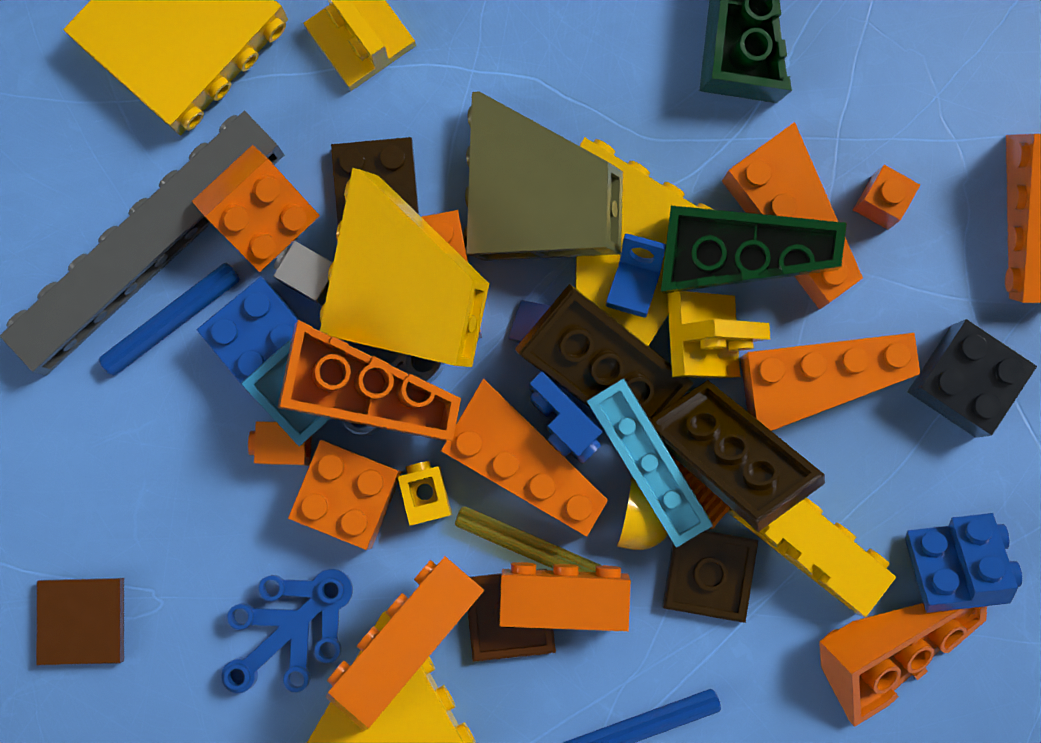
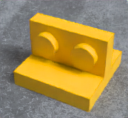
M328 0V6L303 23L306 30L351 91L416 46L415 40L386 0Z
M689 291L667 293L672 377H740L739 351L754 349L753 342L770 340L769 323L737 321L735 296Z

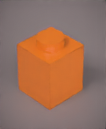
M884 164L870 178L853 211L888 230L902 219L920 184Z
M256 421L255 431L249 432L248 453L249 455H254L255 464L310 466L312 436L302 445L298 446L277 422Z

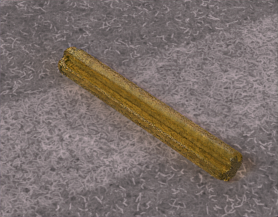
M467 506L460 509L455 520V525L458 528L552 569L554 564H573L579 566L578 572H595L596 566H601L598 563Z

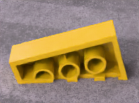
M808 498L803 499L759 532L731 508L727 512L857 615L867 617L896 579V576L887 569L890 563L884 557L870 548L866 552L854 542L857 537L837 522L835 524L830 522L822 515L823 510Z

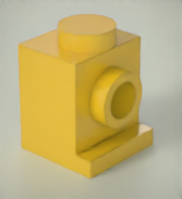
M430 461L406 466L407 474L398 476V481L409 526L453 515L441 467L431 468ZM423 484H428L433 489V495L428 500H422L418 495V489Z

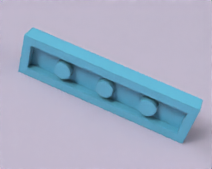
M623 378L587 400L674 545L678 547L712 527V521L625 379Z

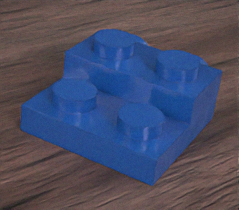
M541 371L529 383V390L533 393L530 396V402L545 417H548L551 413L556 416L547 427V431L551 434L547 441L564 457L570 453L583 464L601 447L596 438L602 431Z
M993 513L952 517L949 526L907 530L905 542L926 613L1010 604L1018 587L1022 585L1020 565L1017 561H1009L1005 550L1009 548L1010 543L1007 527L1004 524H997Z

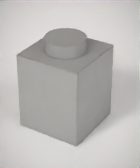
M294 241L290 249L286 247L278 255L274 263V269L277 270L274 277L280 283L323 306L329 287L328 270L332 262Z

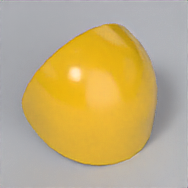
M631 477L629 499L617 547L631 550L650 549L660 544L667 537L668 533L635 479Z

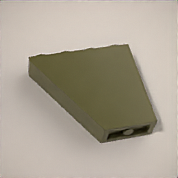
M480 91L472 92V103L467 115L471 133L470 146L466 152V160L469 167V186L465 190L468 222L463 234L464 244L467 248L466 254L483 261L621 254L623 171Z

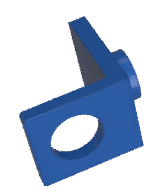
M625 234L620 262L606 301V307L644 318L647 317L661 273L666 244ZM632 249H646L650 251L654 255V257H639L632 251Z

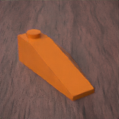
M924 603L855 620L840 629L829 632L819 641L821 668L851 724L855 727L893 703L899 697L894 690L912 675L919 680L928 672L926 666L931 662L934 655L940 650L943 653H950L986 621L987 606L926 613Z

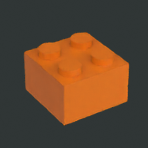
M254 145L248 148L192 200L199 211L259 272L320 217L284 175Z
M320 440L288 519L362 549H372L399 483L398 476H401L403 472L327 441Z

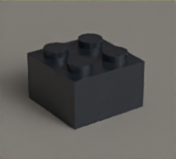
M965 319L950 326L907 392L975 438L992 436L1037 368V365Z

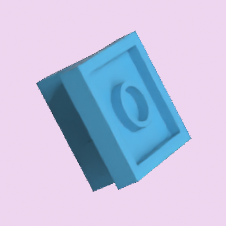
M291 338L244 379L241 384L294 442L300 446L331 418L278 408Z

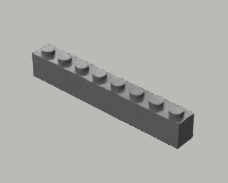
M245 110L239 116L233 115L225 120L219 128L220 133L209 143L205 142L197 146L189 155L190 161L179 171L173 170L160 181V188L148 199L143 198L136 202L129 210L128 214L130 216L119 226H112L99 237V244L88 255L82 254L74 259L68 266L69 272L58 282L46 285L37 295L39 300L28 310H21L9 319L6 324L8 328L0 337L32 372L47 376L211 224L193 204L192 200L248 148L254 145L273 165L285 156L275 141Z

